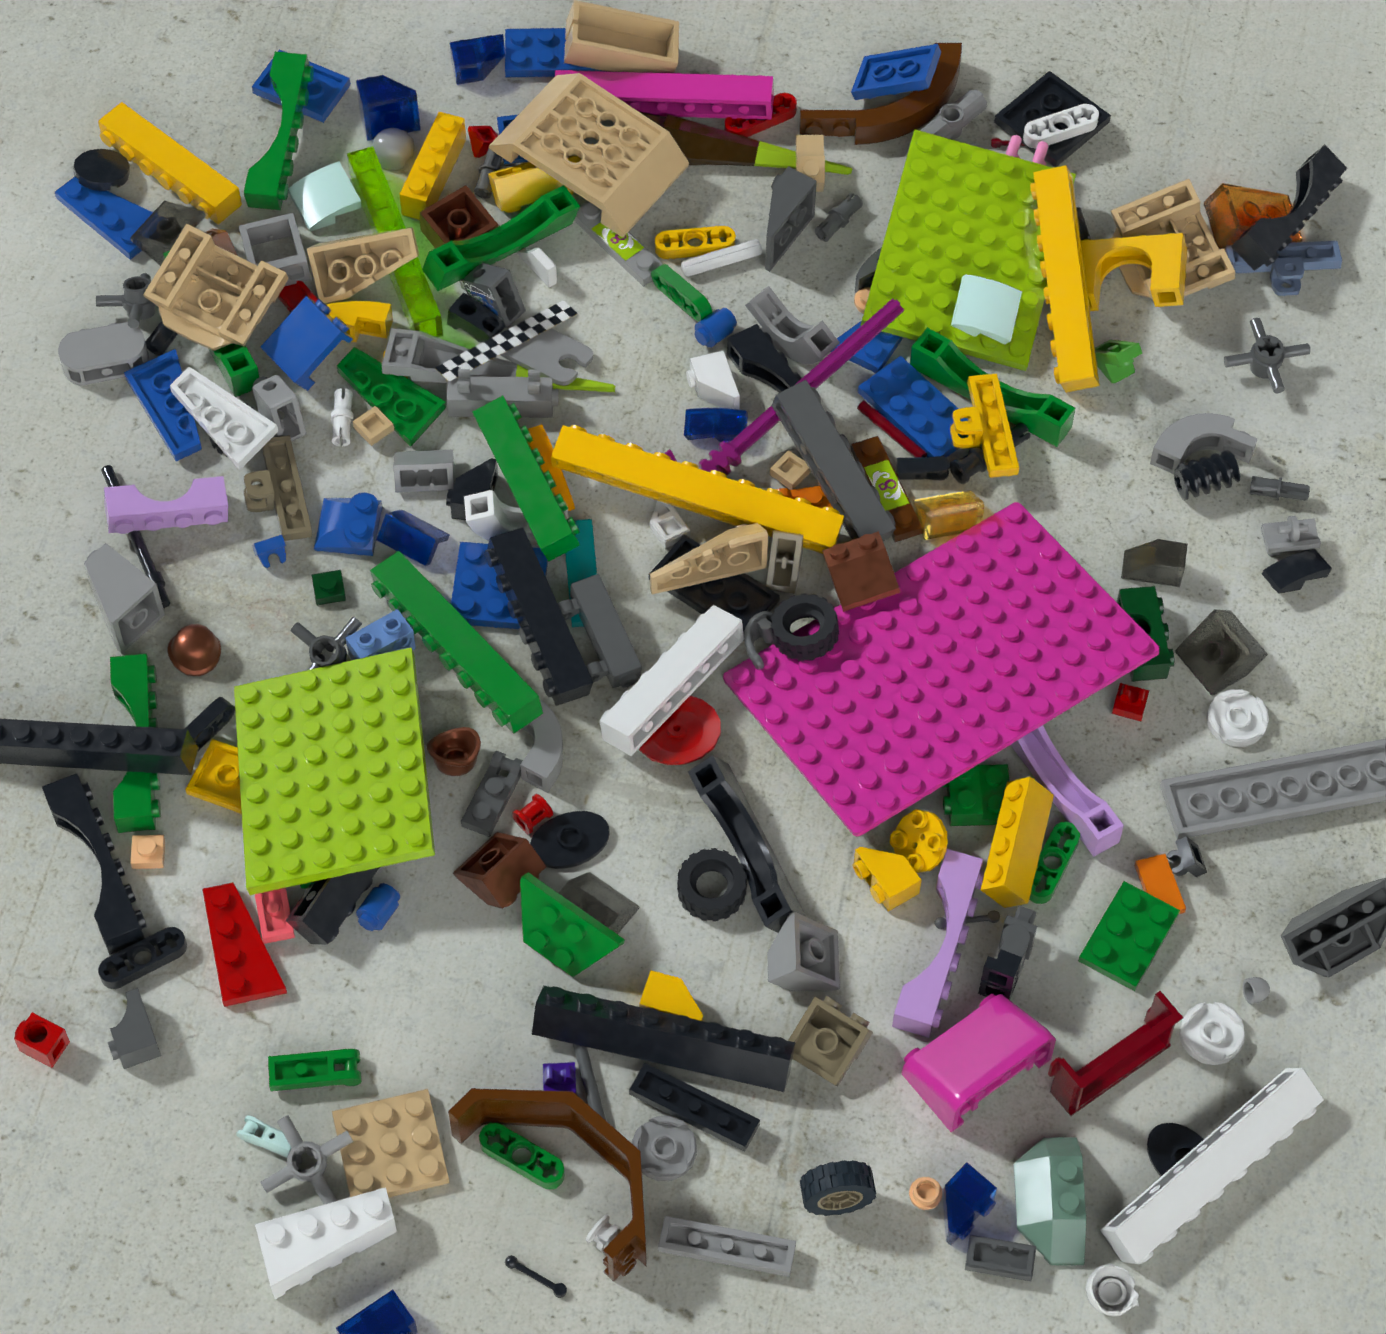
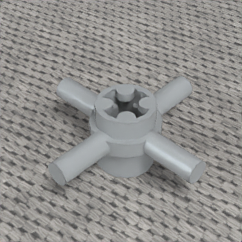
M289 1115L278 1120L277 1123L292 1149L287 1156V1166L261 1181L266 1193L294 1177L302 1182H311L324 1205L337 1201L323 1174L327 1167V1157L354 1142L349 1132L345 1131L319 1146L313 1142H303ZM307 1152L309 1156H314L317 1162L315 1167L312 1166L310 1169H303L301 1171L299 1168L303 1161L301 1155Z

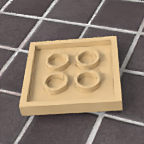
M428 1089L332 1111L337 1136L348 1131L354 1141L340 1149L350 1197L386 1187L388 1197L390 1198L449 1183Z

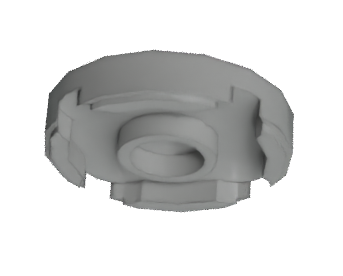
M656 1116L649 1119V1122L643 1126L641 1125L636 1130L632 1139V1144L641 1151L642 1173L646 1177L657 1181H672L684 1176L692 1168L697 1156L694 1133L682 1120L671 1116Z

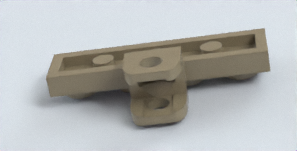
M290 435L272 437L261 448L266 470L250 472L244 476L246 508L250 512H264L274 510L275 506L280 532L283 535L284 541L312 537V528ZM253 482H261V484L252 485ZM252 499H262V500H261L260 502H254Z

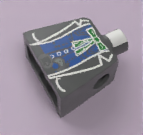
M482 263L464 279L460 280V287L467 291L468 296L496 314L503 321L505 328H508L526 311L511 272L508 269Z

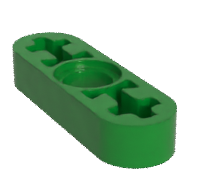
M662 264L651 271V277L655 286L695 321L699 322L712 313L711 305L706 297L668 265Z
M1060 822L1054 826L1039 856L1029 898L1033 903L1044 904L1053 897L1079 843L1080 832L1073 823ZM1067 833L1070 835V839L1066 840L1062 850L1058 848L1061 836ZM1050 856L1057 857L1062 865L1057 869H1051L1045 865L1044 860ZM1045 876L1047 878L1045 889L1041 890L1040 893L1036 892V886L1040 884L1042 877Z
M490 1123L481 1129L479 1134L480 1147L486 1155L544 1189H555L564 1181V1165L558 1157L499 1123ZM499 1134L500 1142L508 1147L507 1153L504 1155V1146L498 1142H494L492 1146L489 1145L488 1136L495 1137ZM518 1149H527L531 1153V1158L526 1163H517L512 1158L513 1153ZM540 1157V1166L546 1170L551 1169L552 1166L555 1167L556 1176L549 1175L548 1178H544L543 1169L536 1165L537 1158Z

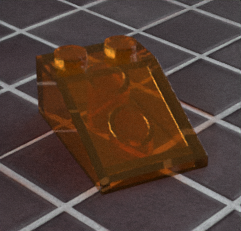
M1222 183L1203 202L1218 249L1224 248V250L1226 246L1233 245L1241 234L1260 218L1284 217L1288 215L1292 208L1289 195ZM1300 231L1295 236H1289L1292 239L1291 243L1303 241Z

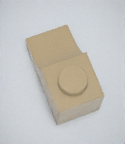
M796 135V170L817 181L816 192H824L825 186L824 135Z

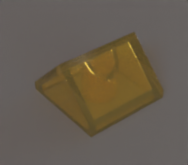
M970 490L913 500L916 515L923 527L922 536L924 540L961 534L983 520L984 501Z

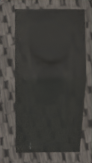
M1156 539L1125 550L1121 578L1180 587L1185 570L1188 543Z

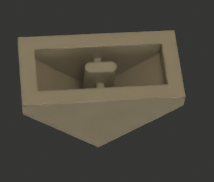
M773 531L766 587L773 591L795 594L802 560L803 535Z

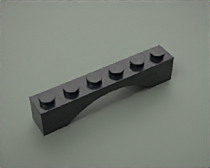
M1324 144L1308 157L1296 171V197L1288 215L1272 219L1260 218L1246 229L1231 247L1254 271L1263 264L1266 267L1271 265L1279 257L1277 250L1282 251L1291 243L1292 239L1289 236H1295L1305 226L1302 221L1309 220L1318 211L1315 206L1319 207L1330 197L1328 191L1332 192L1343 182L1341 175L1347 170V167Z
M758 324L728 337L727 355L742 375L757 379L771 386L779 393L794 386L802 379L797 372L794 373L791 370L786 356L782 352L777 351L771 336L767 332H763Z
M712 755L689 770L688 773L701 799L719 822L740 862L744 866L752 901L765 927L779 933L790 913L797 912L806 916L729 764Z
M76 773L42 786L57 827L72 833L84 842L100 864L102 886L94 917L109 955L145 939L142 929L147 927L141 910L134 912L131 903L135 902L136 898L130 884L123 885L120 877L126 874L120 859L113 860L110 851L115 850L109 833L102 834L99 826L104 825V821L98 807L91 808L89 801L93 800L94 797L88 782L81 784Z

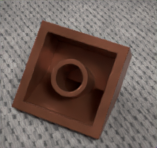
M467 185L420 212V230L434 248L450 241L471 239L498 227V223Z
M879 531L865 534L860 538L836 544L831 548L822 550L843 612L901 593Z
M496 832L458 867L453 874L487 905L503 909L516 901L517 895L521 892V877L529 872L539 879V874L546 868V865L526 838Z

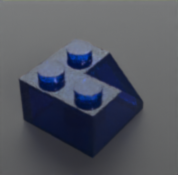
M384 75L356 80L360 116L367 141L374 140L378 133L388 128H399L407 133L421 130L416 90Z

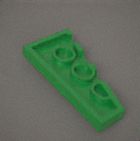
M353 347L337 365V372L372 408L376 406L393 423L394 431L410 447L446 409V401L406 377L382 374V363L356 347Z

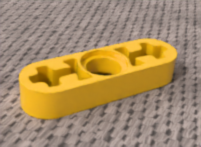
M728 226L662 231L655 237V253L662 259L698 257L734 246L736 235L734 230ZM697 238L703 243L700 246L694 247L687 242L690 239ZM708 238H711V244H708ZM719 238H725L726 242H721ZM664 243H669L671 247H665Z

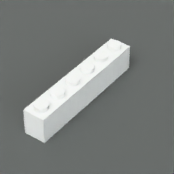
M715 605L706 613L701 614L696 623L687 632L682 633L677 642L668 651L662 653L657 663L649 671H645L639 681L630 690L625 691L620 700L611 709L604 712L599 720L603 741L632 756L743 642L742 620Z

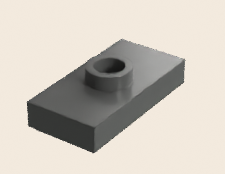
M970 1235L965 1270L1031 1282L1036 1246Z

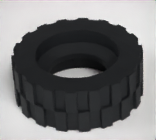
M806 593L791 596L789 599L783 600L774 609V614L771 616L774 644L776 648H779L781 654L787 655V658L798 659V661L815 660V658L826 655L825 653L831 651L834 648V644L838 641L839 625L837 613L834 611V606L828 603L824 597L821 598L815 594L807 595ZM802 618H814L820 623L818 632L804 637L793 635L790 631V626L793 622Z
M711 848V850L702 849L698 853L689 855V858L682 863L677 880L678 898L682 902V907L685 911L688 910L693 917H699L703 921L713 920V922L723 918L725 920L731 914H735L739 910L740 905H743L745 901L747 876L744 873V866L738 862L736 856L730 855L728 851H720L717 848ZM710 871L722 874L728 883L725 893L717 898H707L701 895L697 890L696 883L702 874Z

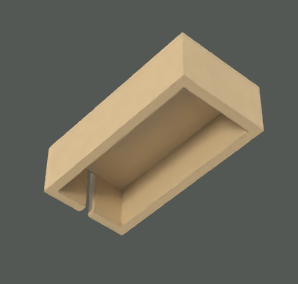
M577 0L573 1L566 19L564 63L607 72H675L679 54V21Z

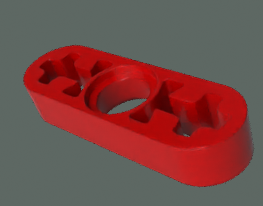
M779 93L774 96L772 120L748 119L746 121V119L742 118L732 119V117H726L724 131L745 137L755 135L792 119L796 115L797 100L790 93Z

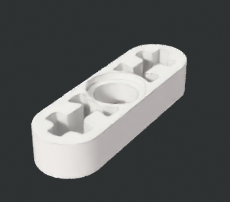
M1081 104L1030 121L1024 128L1023 141L1028 147L1036 149L1041 141L1051 145L1090 132L1097 126L1099 112L1093 105ZM1059 122L1065 123L1068 128L1059 130L1054 127V124Z

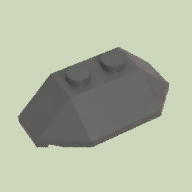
M1386 878L1345 889L1292 918L1281 934L1292 963L1329 978L1380 949L1386 937Z

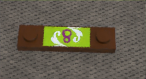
M879 436L851 444V452L855 461H859L862 464L866 480L870 486L873 485L877 489L881 505L885 511L888 510L895 520L896 529L892 534L894 542L922 534L923 527Z

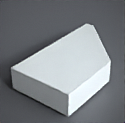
M526 247L518 252L522 260L548 288L557 283L556 264L542 249L533 248L530 250V248Z
M657 500L650 520V528L666 549L676 544L684 534L690 537V529L673 505Z

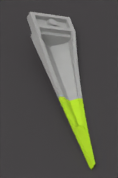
M391 328L382 362V374L411 376V381L448 383V380L435 368L469 349L422 331ZM496 357L470 371L471 377H528L527 369L516 363ZM576 378L572 383L565 386L553 383V389L615 392V385Z

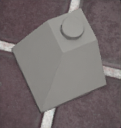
M797 912L790 913L767 952L768 982L789 991H835L840 989L838 930Z

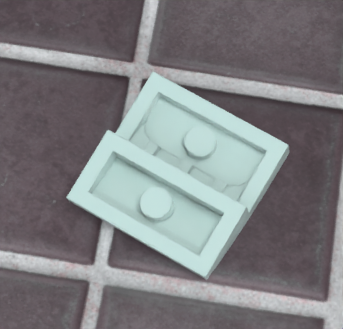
M339 161L310 173L288 188V192L310 232L335 224V216L361 208V200Z
M965 274L962 276L951 326L974 337L981 333L1005 345L1012 338L1022 291L994 280Z

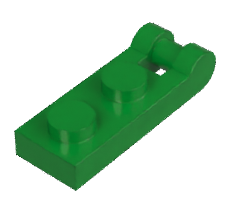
M340 1049L268 1056L270 1091L334 1085L357 1086L362 1082L361 1072L357 1066L360 1062V1051L357 1049ZM335 1064H344L345 1070L335 1071Z

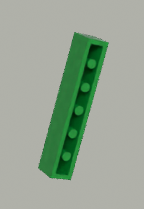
M502 395L474 410L472 413L547 560L550 562L580 546L576 537L580 530L573 517L567 519L564 511L568 510V507L561 494L559 493L555 496L552 488L557 485L549 470L543 472L541 465L545 464V461L538 448L532 450L529 443L534 440L526 425L520 426L518 420L522 416L515 403L509 405Z

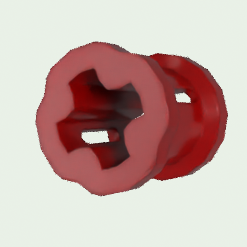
M535 794L532 796L530 803L520 811H513L512 815L517 825L526 834H531L533 827L543 819L551 818L554 813L547 801L541 795Z

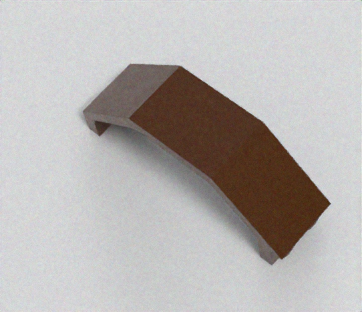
M471 1088L448 1111L452 1136L460 1144L480 1126L490 1123L555 1127L571 1130L621 1174L630 1186L632 1219L603 1249V1253L606 1255L603 1259V1264L607 1267L604 1270V1274L614 1282L620 1275L624 1277L632 1271L637 1263L636 1259L646 1266L641 1151L573 1091Z

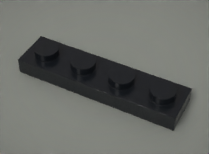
M646 1063L643 1064L629 1088V1095L744 1152L760 1126V1119Z

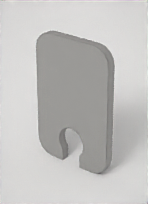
M550 328L506 351L501 356L527 370H540L541 377H552L553 383L565 386L572 383L578 377V372L562 367L559 362L563 359L571 358L586 368L593 360V351L588 346Z

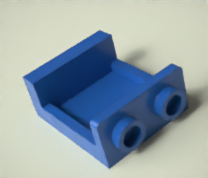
M306 296L260 347L294 383L308 391L315 384V381L310 377L312 372L340 341L344 340L350 343L353 338L346 332L349 327L338 317L333 319L329 315L332 310L323 301L318 299L315 302Z

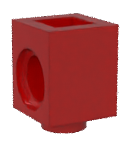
M33 1012L26 1021L23 1020L18 1025L14 1037L20 1052L53 1068L70 1043L64 1028ZM46 1035L43 1041L33 1042L37 1036Z

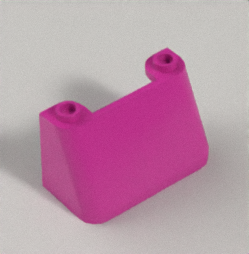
M990 994L981 1001L978 1009L921 1050L915 1048L910 1051L904 1058L906 1063L903 1066L902 1075L947 1129L953 1132L964 1124L961 1115L966 1114L970 1109L972 1112L976 1110L979 1101L1023 1069L1029 1071L1033 1068L1034 1064L1039 1069L1049 1062L1052 1058L1056 1038L1047 1028L1004 995L999 994L995 996Z

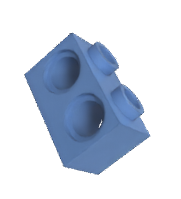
M398 609L346 637L348 655L351 660L410 647L412 650L416 649L414 631Z

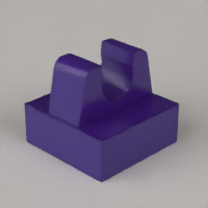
M575 1062L544 1063L543 1091H573L576 1094Z

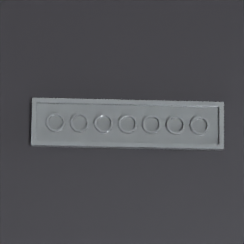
M1386 739L1164 779L1161 781L1160 787L1176 838L1179 840L1185 836L1188 838L1386 801Z

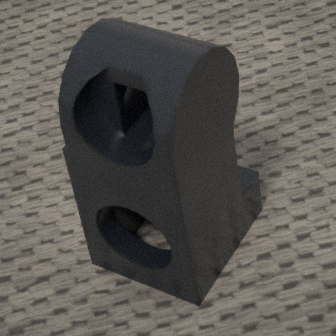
M464 292L448 309L447 325L455 330L461 328L480 343L500 334L505 328L503 321L496 314Z

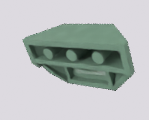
M1044 1137L1013 1165L1017 1230L1031 1245L1036 1246V1250L1044 1256V1259L1050 1265H1084L1086 1206L1083 1158L1077 1137Z

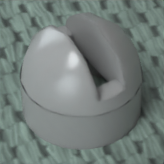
M1260 977L1248 978L1243 982V994L1249 1004L1264 1001L1270 993L1269 984Z

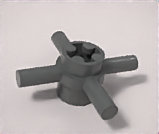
M143 273L140 276L125 280L123 283L124 295H96V306H123L129 317L128 326L133 329L138 328L140 320H146L154 316L155 307L157 306L143 295L151 283L150 275Z
M1253 318L1250 320V325L1256 342L1252 345L1250 352L1224 356V365L1227 368L1250 364V370L1255 376L1262 379L1269 378L1273 392L1276 394L1281 393L1285 388L1278 369L1282 366L1284 358L1309 355L1310 345L1306 343L1283 347V343L1277 337L1266 335L1260 318Z
M353 616L336 637L326 635L316 637L299 622L295 623L291 628V632L309 646V656L312 665L308 670L346 662L347 651L344 646L346 644V637L355 633L362 623ZM325 648L329 652H333L336 649L335 654L333 653L329 661L325 662V656L321 654Z

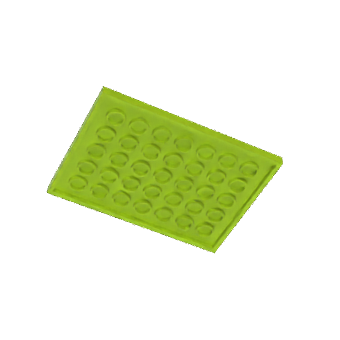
M914 129L861 326L893 298L900 302L904 312L884 328L882 332L917 341L928 327L952 340L965 355L1026 371L1045 300L1044 287H1048L1047 278H1043L1040 261H1044V253L1040 252L1037 243V235H1041L1040 226L1036 225L1034 218V209H1037L1038 206L1037 200H1033L1030 184L1035 183L1033 172L1053 167ZM1071 173V174H1072V177H1073V185H1074V181H1075L1076 174ZM965 274L994 280L1022 291L1012 338L1007 344L1004 345L981 333L974 337L951 326L962 276Z
M411 647L234 686L246 889L249 895L435 855L415 655Z

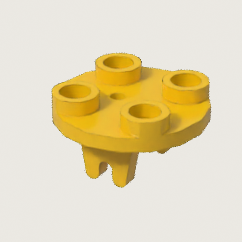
M917 809L901 819L896 830L890 835V844L894 848L895 854L905 856L916 873L929 872L937 867L945 856L948 849L947 831L942 820L935 813Z

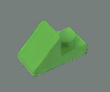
M1110 339L1095 347L1097 367L1111 383H1117L1134 374L1133 358L1143 354L1139 343Z

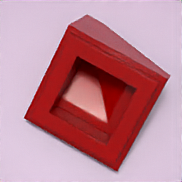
M491 126L468 127L474 157L480 158L486 155L489 145L498 135Z

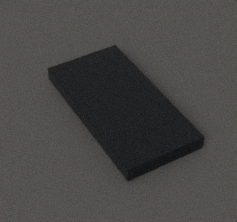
M684 534L648 574L649 580L652 572L699 547L701 544ZM746 573L667 591L700 614L706 613L715 605L742 620L743 634L749 620L755 614L763 611L770 612L780 601L779 594Z

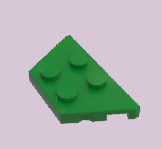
M529 872L521 877L523 942L570 976H576L624 944L625 939Z

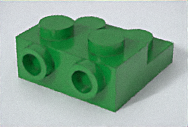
M978 764L942 786L947 787L948 796H943L944 815H949L950 826L997 825L1006 784L1010 781L1008 764Z

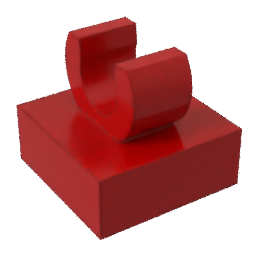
M1120 683L1112 714L1141 722L1150 690Z

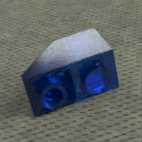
M503 34L449 42L456 85L483 81L505 57Z
M967 1162L944 1187L946 1242L949 1245H952L958 1238L964 1240L975 1227L973 1222L979 1215L986 1217L996 1205L994 1199L997 1187Z

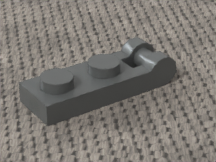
M495 751L490 765L461 819V827L487 837L491 836L521 777L520 764L523 760L518 758L512 760L506 758L505 753ZM501 769L509 771L507 778L498 775Z

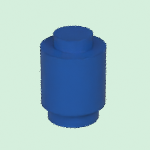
M727 308L714 310L695 324L694 335L696 340L703 346L714 347L733 333L734 328L737 326L736 318Z
M380 883L378 887H373L356 911L359 924L369 931L382 930L399 906L400 894L397 890L385 883Z

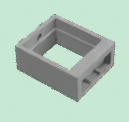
M294 213L239 225L247 261L256 265L251 246L292 236L297 255L266 263L287 273L288 281L285 286L296 284V281L300 280L303 282L311 280Z

